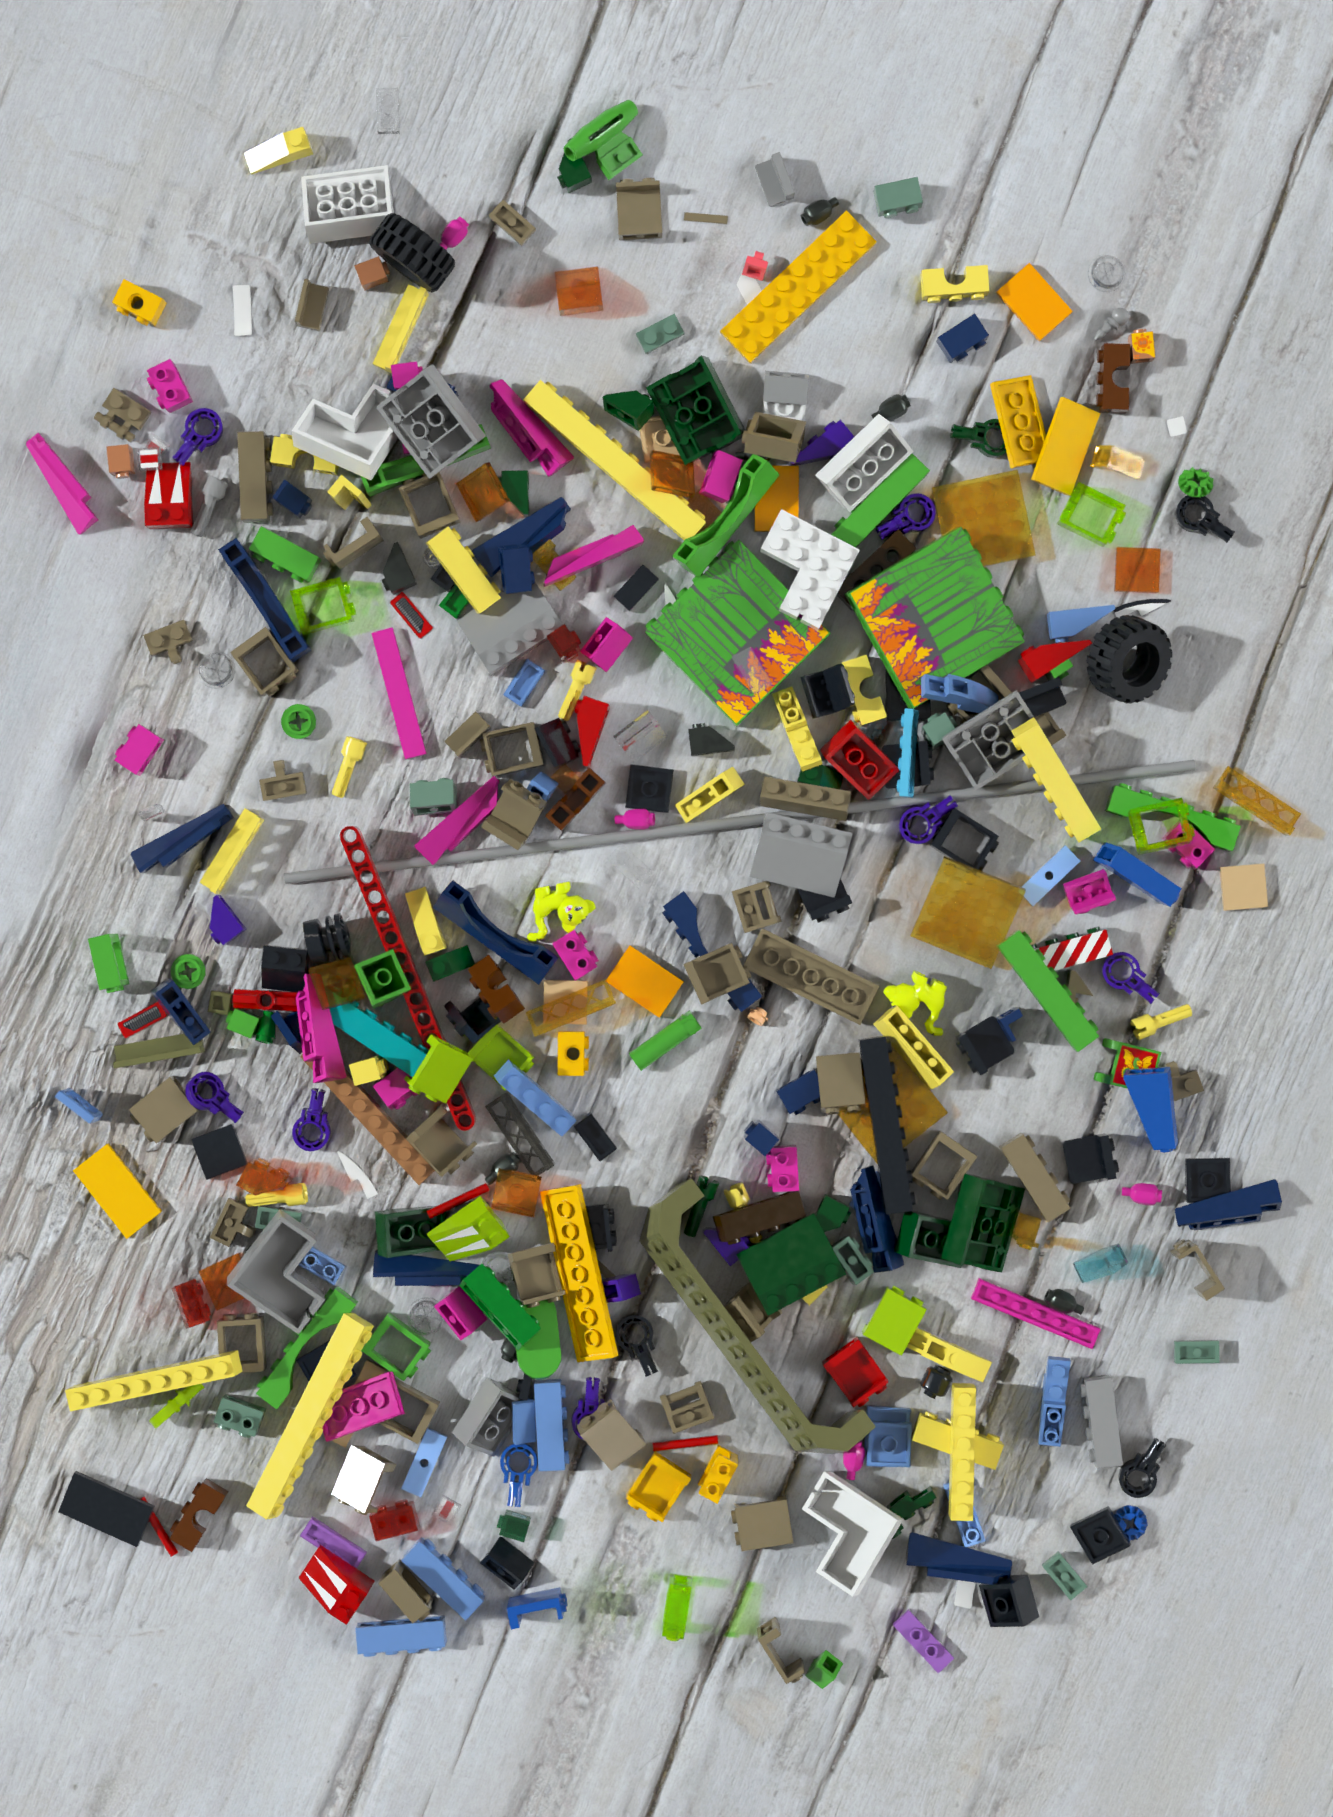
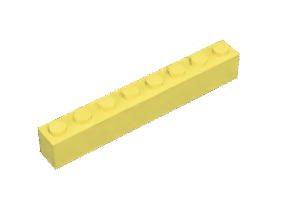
M238 1350L77 1384L66 1389L65 1392L71 1412L230 1378L238 1375L243 1370Z

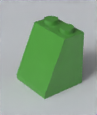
M393 949L354 965L373 1009L389 1003L411 990Z

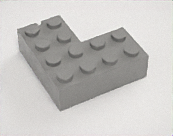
M279 1209L227 1276V1286L299 1334L311 1319L310 1313L314 1315L325 1301L324 1291L294 1272L295 1268L316 1243L315 1233Z

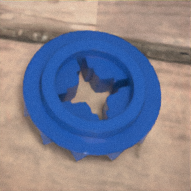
M1126 1505L1115 1512L1114 1516L1129 1541L1138 1540L1140 1536L1145 1534L1148 1524L1146 1515L1140 1508ZM1123 1518L1128 1520L1134 1518L1133 1522L1137 1528L1129 1527L1126 1529L1127 1524Z

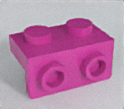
M1104 869L1063 884L1069 906L1074 914H1084L1090 911V909L1106 906L1116 900Z

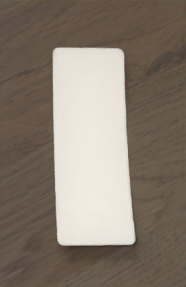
M234 285L232 287L234 335H252L250 286Z
M958 1580L955 1606L971 1609L975 1582Z

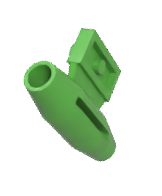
M626 100L605 110L591 120L564 146L563 149L567 158L575 161L595 151L596 162L608 180L635 162L643 154L633 139L622 131L637 116V106L631 100Z

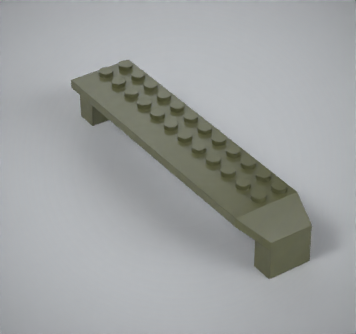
M692 1178L678 1184L648 1208L639 1242L792 1448L798 1452L825 1454L848 1452L876 1426L863 1409L846 1412L830 1427L814 1425L809 1422L679 1247L681 1216L703 1198L704 1194Z

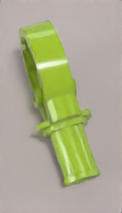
M202 1384L185 1387L182 1390L176 1389L175 1392L178 1395L174 1399L170 1398L167 1401L168 1404L156 1413L149 1422L156 1429L172 1414L178 1413L181 1410V1406L186 1404L189 1407L190 1400L205 1387Z

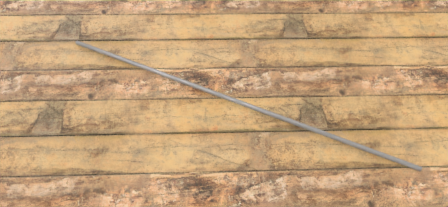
M1187 760L1069 776L1075 785L1195 771V761ZM1036 780L987 785L976 791L971 787L915 794L913 798L899 796L851 802L848 814L923 805L928 802L930 804L939 803L949 795L954 798L952 801L1043 790L1046 788L1043 784L1039 786ZM791 811L771 812L797 820L820 817ZM765 813L651 827L644 830H627L525 843L519 850L507 845L443 853L435 865L763 825ZM424 856L374 862L378 873L433 866ZM351 865L284 873L285 884L355 876ZM365 870V871L362 873V875H363V874H371V872L368 871V870Z

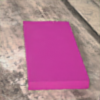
M393 1371L342 1389L343 1393L340 1399L335 1402L332 1408L333 1413L325 1421L322 1429L326 1442L405 1414Z

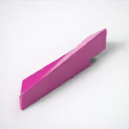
M503 379L489 385L494 393L491 411L529 462L538 459L546 475L550 477L574 459L571 452Z
M37 433L26 442V446L76 532L80 535L99 520L85 504L92 497L40 433Z
M632 525L615 536L611 534L553 558L543 585L546 587L621 556L622 553L642 546L644 539L635 526Z
M493 776L416 843L414 847L434 866L446 849L449 851L454 850L493 812L499 800L498 784L500 781Z
M305 974L303 977L305 981L304 990L298 991L296 996L304 1062L313 1061V1083L344 1079L347 1075L322 978L320 975Z

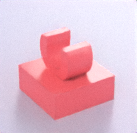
M756 251L754 257L747 256L742 275L763 281L768 265L767 261L762 260L764 253Z

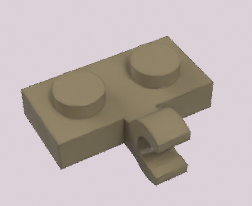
M185 620L143 635L151 656L168 651L170 661L173 664L182 662L177 647L193 641Z
M284 760L273 761L276 777L259 780L263 801L307 793L303 772L286 775Z
M1172 1061L1166 1064V1067H1170L1174 1101L1204 1091L1197 1070L1180 1075L1176 1062Z
M228 1198L210 1238L231 1247L238 1232L246 1237H253L256 1228L242 1223L249 1207L232 1198Z

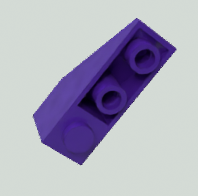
M841 419L837 423L832 421L824 428L826 432L821 436L816 434L807 442L808 446L800 450L796 463L789 462V466L832 459L854 438V435Z

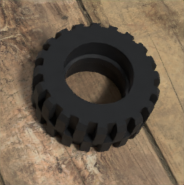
M395 213L388 214L370 238L369 244L371 248L384 261L419 287L427 289L428 292L438 291L455 267L454 258L445 248L419 227Z
M1122 615L1120 618L1116 617L1110 621V624L1106 623L1102 626L1101 632L1096 633L1094 636L1095 640L1088 649L1090 654L1087 655L1086 660L1089 664L1087 673L1090 676L1089 679L1092 685L1099 692L1126 704L1138 703L1143 701L1144 697L1149 698L1152 696L1153 692L1159 690L1162 686V681L1166 680L1168 676L1167 671L1171 668L1172 664L1170 662V658H1172L1170 639L1167 638L1166 632L1158 625L1138 616ZM1136 646V656L1132 665L1122 673L1126 655Z

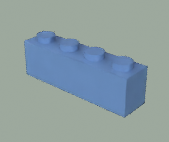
M509 1059L494 1075L500 1085L560 1136H563L577 1121L571 1112Z
M561 1379L535 1380L539 1471L565 1470L566 1464H570L569 1450H565V1442H568V1428L564 1429L563 1420H567V1407H563L562 1398H566V1385L561 1384Z
M421 1537L403 1556L402 1562L464 1620H467L484 1602L485 1595H483V1589L476 1583L473 1585L467 1580L468 1576L463 1570L454 1568L448 1556L445 1554L440 1555L435 1550L436 1546L429 1539L424 1540Z
M445 1615L426 1617L423 1621L417 1620L413 1624L409 1619L361 1622L355 1628L357 1653L364 1654V1657H372L381 1652H385L386 1655H394L398 1651L407 1650V1653L420 1652V1649L428 1648L429 1651H439L447 1643Z

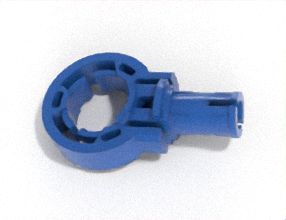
M512 1444L501 1455L500 1466L504 1473L503 1483H508L509 1472H511L507 1506H513L515 1497L514 1507H521L524 1474H526L525 1485L529 1486L530 1477L537 1469V1454L527 1444ZM515 1447L516 1450L512 1451L511 1455L515 1452H523L528 1457L530 1454L525 1451L528 1449L533 1455L534 1466H531L532 1459L530 1458L528 1468L523 1472H516L509 1465L510 1456L507 1457L506 1463L504 1462L505 1455L510 1449ZM516 1475H519V1481H515Z

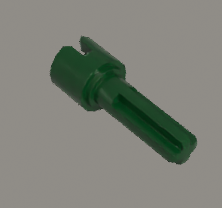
M699 1175L696 1183L704 1197L692 1207L684 1229V1234L689 1237L696 1236L708 1201L714 1200L719 1186V1182L713 1180L707 1186L709 1180L707 1176Z

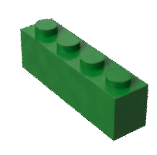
M483 1263L464 1278L459 1285L518 1351L541 1330L538 1320L524 1310L523 1303L518 1299H514L510 1294L509 1288L504 1283H500L495 1278L493 1270L488 1266L485 1267Z

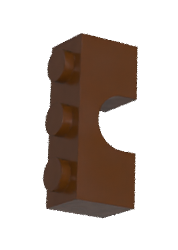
M1104 343L1101 350L1097 351V363H1100V372H1097L1096 384L1100 385V393L1096 395V407H1099V413L1126 414L1129 410V388L1115 385L1112 380V374L1116 370H1127L1129 368L1130 344Z
M588 768L574 783L569 792L553 806L545 817L563 831L601 790L606 782L591 768Z
M487 955L468 969L472 976L469 979L476 990H481L478 995L485 1004L489 1003L490 1007L487 1009L494 1019L499 1018L504 1024L525 1009L516 993L508 984L497 989L507 979L490 955Z
M207 1478L203 1483L198 1482L192 1492L195 1495L193 1500L185 1503L181 1510V1513L184 1515L180 1521L176 1519L170 1529L172 1535L169 1539L188 1551L193 1552L206 1531V1528L197 1522L196 1512L207 1510L215 1514L229 1491Z

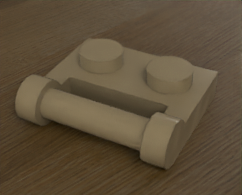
M769 881L732 891L744 933L782 922L774 905ZM761 889L770 919L763 920L755 894L757 890Z
M701 1381L695 1382L694 1386L670 1395L664 1394L660 1396L673 1434L714 1419ZM698 1393L699 1400L671 1409V1403Z

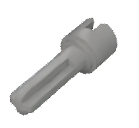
M210 475L208 476L202 490L205 497L191 528L192 534L198 537L203 536L217 500H223L228 486L227 482Z

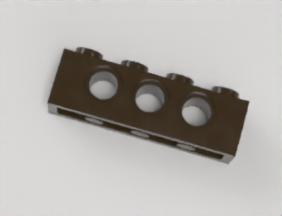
M898 529L844 580L837 596L852 611L853 609L844 594L855 588L854 584L856 582H865L874 577L870 572L872 567L877 566L884 571L911 555L917 548ZM891 551L895 552L898 555V560L890 562L887 560L886 554Z

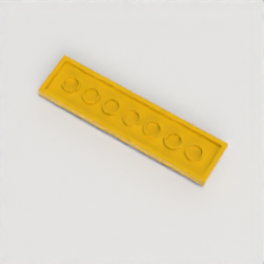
M846 210L723 327L720 333L751 364L859 261L877 241Z
M581 1184L540 1191L550 1240L555 1246L553 1254L561 1287L566 1293L563 1295L577 1362L614 1358L618 1356Z

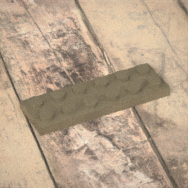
M761 928L743 965H747L749 971L861 1025L879 988L878 985Z

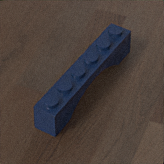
M235 538L218 550L257 606L288 658L295 662L310 652L311 648L241 541Z
M454 880L445 888L433 906L434 909L538 985L559 958L541 944L521 941L499 929L481 912L471 893Z
M683 891L663 906L665 911L662 914L669 923L675 922L678 926L675 931L682 940L687 939L691 946L688 949L697 958L708 952L698 932L697 908ZM748 979L749 984L727 993L730 996V999L727 1001L734 1010L739 1008L742 1012L762 997L750 979Z

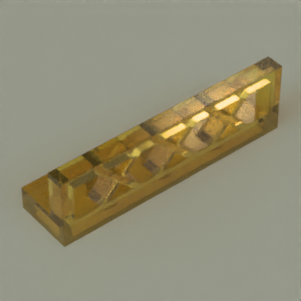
M1229 766L1226 767L1213 789L1285 836L1292 834L1295 829L1293 826L1301 813ZM1229 773L1236 777L1238 787H1232L1224 782ZM1249 786L1253 788L1256 799H1250L1245 796L1242 788ZM1268 798L1273 801L1274 811H1268L1262 807L1260 800ZM1288 811L1294 815L1289 824L1279 817V812Z
M607 979L529 1010L526 1012V1015L531 1024L534 1037L612 1006L616 1004V1000ZM602 985L605 986L609 997L602 1000L592 997L595 988ZM592 990L590 995L585 994V992ZM581 994L588 997L586 1006L578 1008L572 1005L575 996ZM572 998L570 1004L564 1002L565 1000ZM591 999L597 1001L589 1005ZM558 1003L568 1006L566 1014L561 1017L552 1013L554 1006ZM548 1007H551L550 1012L543 1010ZM570 1008L576 1009L575 1011L569 1013ZM538 1011L548 1014L545 1023L536 1026L532 1014ZM550 1016H553V1017L556 1018V1019H553V1020L549 1021Z

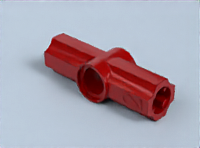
M234 989L233 1008L297 1011L296 996L298 992ZM265 994L270 995L272 998V1003L269 1006H265L262 1002V997Z

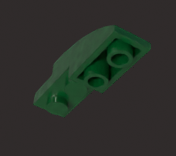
M931 1486L913 1497L906 1490L889 1503L886 1508L904 1518V1520H908L916 1514V1510L921 1507L925 1509L931 1506L937 1497ZM902 1523L900 1524L892 1539L896 1538L902 1533L901 1530L904 1529Z

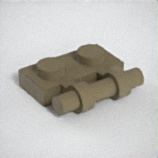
M113 388L102 405L105 409L109 410L108 413L103 415L97 412L94 419L103 428H109L117 433L116 436L120 439L132 442L135 438V435L130 432L132 426L141 430L152 412ZM116 416L125 421L122 426L113 421Z

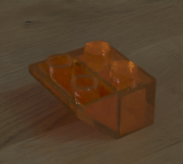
M259 1157L247 1163L236 1186L256 1196L285 1187L292 1182L293 1178L289 1176L290 1173L280 1167L275 1169L270 1166L271 1163Z

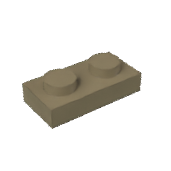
M504 200L489 214V218L521 246L536 231V228Z

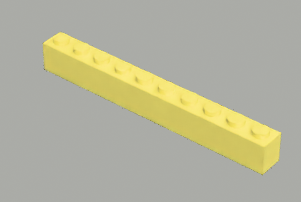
M540 380L523 399L524 403L681 539L685 540L695 536L705 528L706 522L704 519L706 517L699 510H691L688 507L689 502L681 495L676 497L671 492L673 489L665 481L660 483L654 478L656 474L647 466L643 468L638 464L640 460L631 452L627 455L622 450L623 446L615 438L610 440L605 436L607 432L600 425L596 424L594 426L588 421L590 417L582 410L577 412L572 407V401L566 396L561 398L556 394L557 389L550 382L544 383Z
M355 1313L343 1314L246 1505L266 1520L277 1518L282 1513L286 1498L294 1490L293 1484L295 1480L302 1474L303 1465L306 1459L311 1456L315 1441L323 1433L322 1427L325 1421L331 1417L333 1413L332 1408L335 1402L340 1399L345 1382L352 1376L351 1370L354 1364L362 1356V1348L372 1336L371 1331L374 1325Z

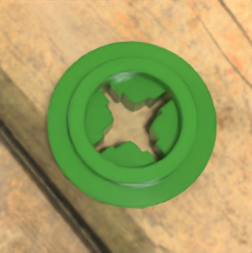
M1192 467L1190 470L1184 469L1183 473L1179 476L1178 485L1185 494L1191 497H1204L1212 491L1214 478L1209 476V472L1204 473L1201 468L1195 470ZM1193 478L1200 482L1199 487L1198 484H1196V482L1193 481Z
M295 704L284 711L281 725L288 736L295 739H303L310 736L316 728V717L309 707ZM297 712L301 719L308 720L302 723L301 731L298 725L290 724V722L297 720Z
M193 954L181 955L175 959L171 966V977L179 987L192 989L199 986L204 980L206 966L200 958ZM186 963L189 968H197V970L191 973V979L188 975H180V973L186 970Z

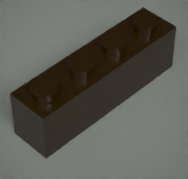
M789 1191L712 1217L719 1241L727 1242L728 1245L740 1242V1238L744 1236L748 1238L761 1235L760 1231L765 1229L771 1232L780 1229L781 1224L787 1223V1225H792L798 1222L799 1218L805 1217L806 1214L799 1191Z

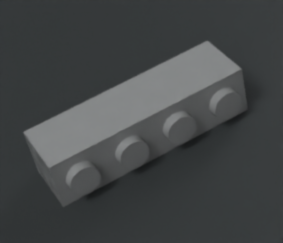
M1109 1375L1083 1378V1384H1080L1082 1398L1085 1397L1086 1406H1083V1414L1089 1423V1428H1086L1087 1441H1091L1092 1449L1089 1450L1090 1463H1094L1097 1469L1122 1466L1123 1459L1112 1378Z

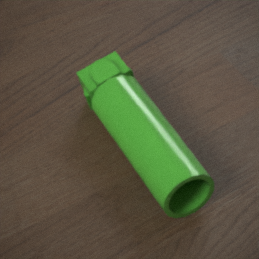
M689 1010L631 1051L629 1055L642 1071L702 1028Z

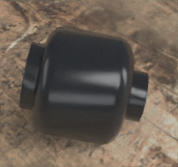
M937 1364L934 1367H928L920 1381V1385L925 1389L923 1393L933 1399L936 1396L944 1397L953 1382L950 1376L951 1372Z

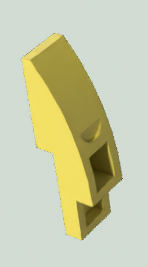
M791 686L772 693L780 719L802 772L822 765V759L793 687Z
M918 1327L907 1345V1348L920 1353L921 1356L981 1382H984L992 1364L991 1361Z

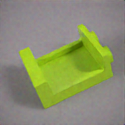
M498 1024L487 1032L467 1053L473 1058L472 1061L497 1083L498 1081L494 1075L508 1059L525 1073L534 1065L532 1062L534 1056Z
M431 1034L426 1041L431 1045L430 1050L413 1078L406 1076L404 1080L410 1085L408 1088L417 1094L423 1092L433 1102L439 1100L447 1103L473 1058L464 1050Z
M893 1285L892 1288L886 1287L881 1301L868 1324L864 1326L862 1334L902 1356L927 1309L923 1306L924 1302L914 1296L911 1299L904 1296L905 1291Z

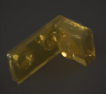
M1096 445L1091 467L1095 469H1112L1133 479H1140L1145 459L1113 445Z
M551 539L533 553L534 562L546 576L553 558L559 556L554 551L556 545ZM576 575L553 584L559 591H562L576 579Z
M1019 1212L1012 1236L1017 1241L1016 1244L1019 1247L1032 1250V1247H1039V1243L1035 1239L1042 1220L1041 1218Z

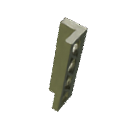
M184 1034L117 1045L114 1046L116 1061L113 1062L114 1068L203 1053L205 1052L203 1039L192 1045Z

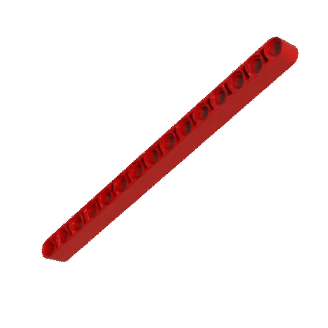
M347 826L341 830L340 840L385 951L393 949L395 954L402 952L406 956L405 962L400 964L404 973L410 972L413 974L414 981L412 984H409L411 990L404 993L403 996L423 1045L430 1049L431 1045L426 1042L428 1034L435 1033L438 1038L446 1040L363 835L356 826ZM350 829L356 833V839L353 842H349L345 836L346 832ZM355 851H363L365 857L362 862L355 861ZM365 870L373 874V879L369 883L362 879V873ZM372 891H378L381 894V900L378 903L371 901L370 894ZM381 911H386L389 914V921L387 923L379 921L378 915ZM392 931L397 934L398 939L396 943L387 941L386 936L388 932ZM417 992L421 994L422 1002L420 1004L412 1002V993ZM421 1013H427L430 1016L429 1024H422L420 1022L419 1016ZM460 1080L448 1099L447 1104L456 1126L460 1130L467 1131L474 1126L476 1115L462 1080ZM454 1094H459L463 1097L461 1105H455L452 1102ZM464 1114L469 1115L472 1120L471 1124L463 1125L460 1122V1116Z

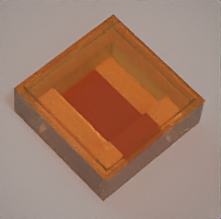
M566 764L561 766L550 777L559 783L557 787L564 794L579 779Z

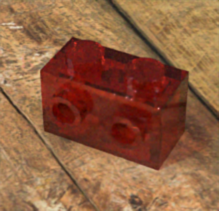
M565 624L546 636L562 662L565 660L570 662L579 656L578 652L580 651L579 645L581 641L575 631L570 632Z
M196 1279L171 1288L186 1329L210 1320L211 1312L207 1303L204 1304L201 1296L204 1295L201 1284L196 1282Z
M407 1499L397 1501L395 1506L391 1507L386 1505L377 1506V1513H370L369 1515L375 1541L415 1532L420 1528L414 1501L408 1502Z

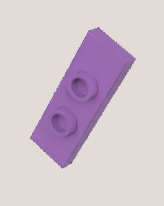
M313 1516L300 1534V1537L317 1548L322 1545L355 1568L359 1566L367 1551Z
M909 1609L893 1623V1626L937 1673L942 1671L954 1659L952 1654Z

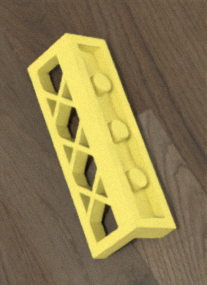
M408 284L372 363L374 366L392 373L391 365L398 364L429 296L427 289L423 287L418 289Z
M342 475L327 491L333 500L344 510L347 509L354 499L367 510L372 505L363 492Z
M244 808L199 883L209 888L211 892L220 894L264 822V819Z

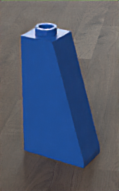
M1104 842L1093 859L1102 867L1163 905L1171 907L1179 898L1182 888L1119 846Z
M1170 1067L1126 1069L1123 1075L1124 1081L1153 1150H1160L1163 1153L1173 1151L1177 1147L1178 1136Z

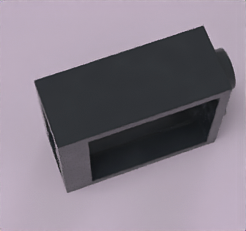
M954 808L929 846L974 874L984 869L988 862L985 859L989 852L993 853L999 845V842L996 841L999 836ZM958 819L989 838L973 865L941 846Z

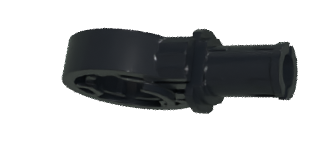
M1187 495L1178 503L1176 520L1182 529L1192 533L1200 532L1204 536L1212 532L1226 543L1230 541V538L1235 533L1234 530L1219 522L1218 518L1221 514L1214 510L1212 502L1206 496L1191 497ZM1195 500H1198L1197 505L1204 509V518L1197 522H1191L1188 518H1185L1183 522L1180 517V511H1182V518H1184L1185 509L1189 505H1193Z
M630 1315L622 1319L618 1324L616 1339L619 1345L628 1351L631 1359L636 1358L632 1347L634 1348L645 1377L651 1375L648 1366H650L652 1374L659 1372L646 1344L647 1340L650 1349H655L652 1342L653 1328L646 1318L639 1315ZM635 1318L647 1324L648 1331L642 1325L645 1336L640 1343L632 1344L628 1342L625 1334H622L624 1342L621 1341L620 1329L623 1324H626L623 1331H626L630 1324H641V1322L634 1321ZM642 1345L644 1351L640 1352L638 1346Z
M1154 1438L1146 1453L1142 1454V1456L1140 1453H1137L1134 1459L1125 1462L1120 1468L1118 1474L1119 1483L1127 1495L1134 1498H1142L1151 1494L1157 1484L1156 1474L1160 1469V1465L1156 1461L1166 1447V1444L1161 1440L1158 1442L1159 1439ZM1136 1470L1147 1474L1144 1490H1142L1141 1486L1135 1487L1128 1482L1127 1478L1131 1472ZM1124 1473H1125V1481H1126V1484H1127V1485H1124V1483H1123V1475H1124Z

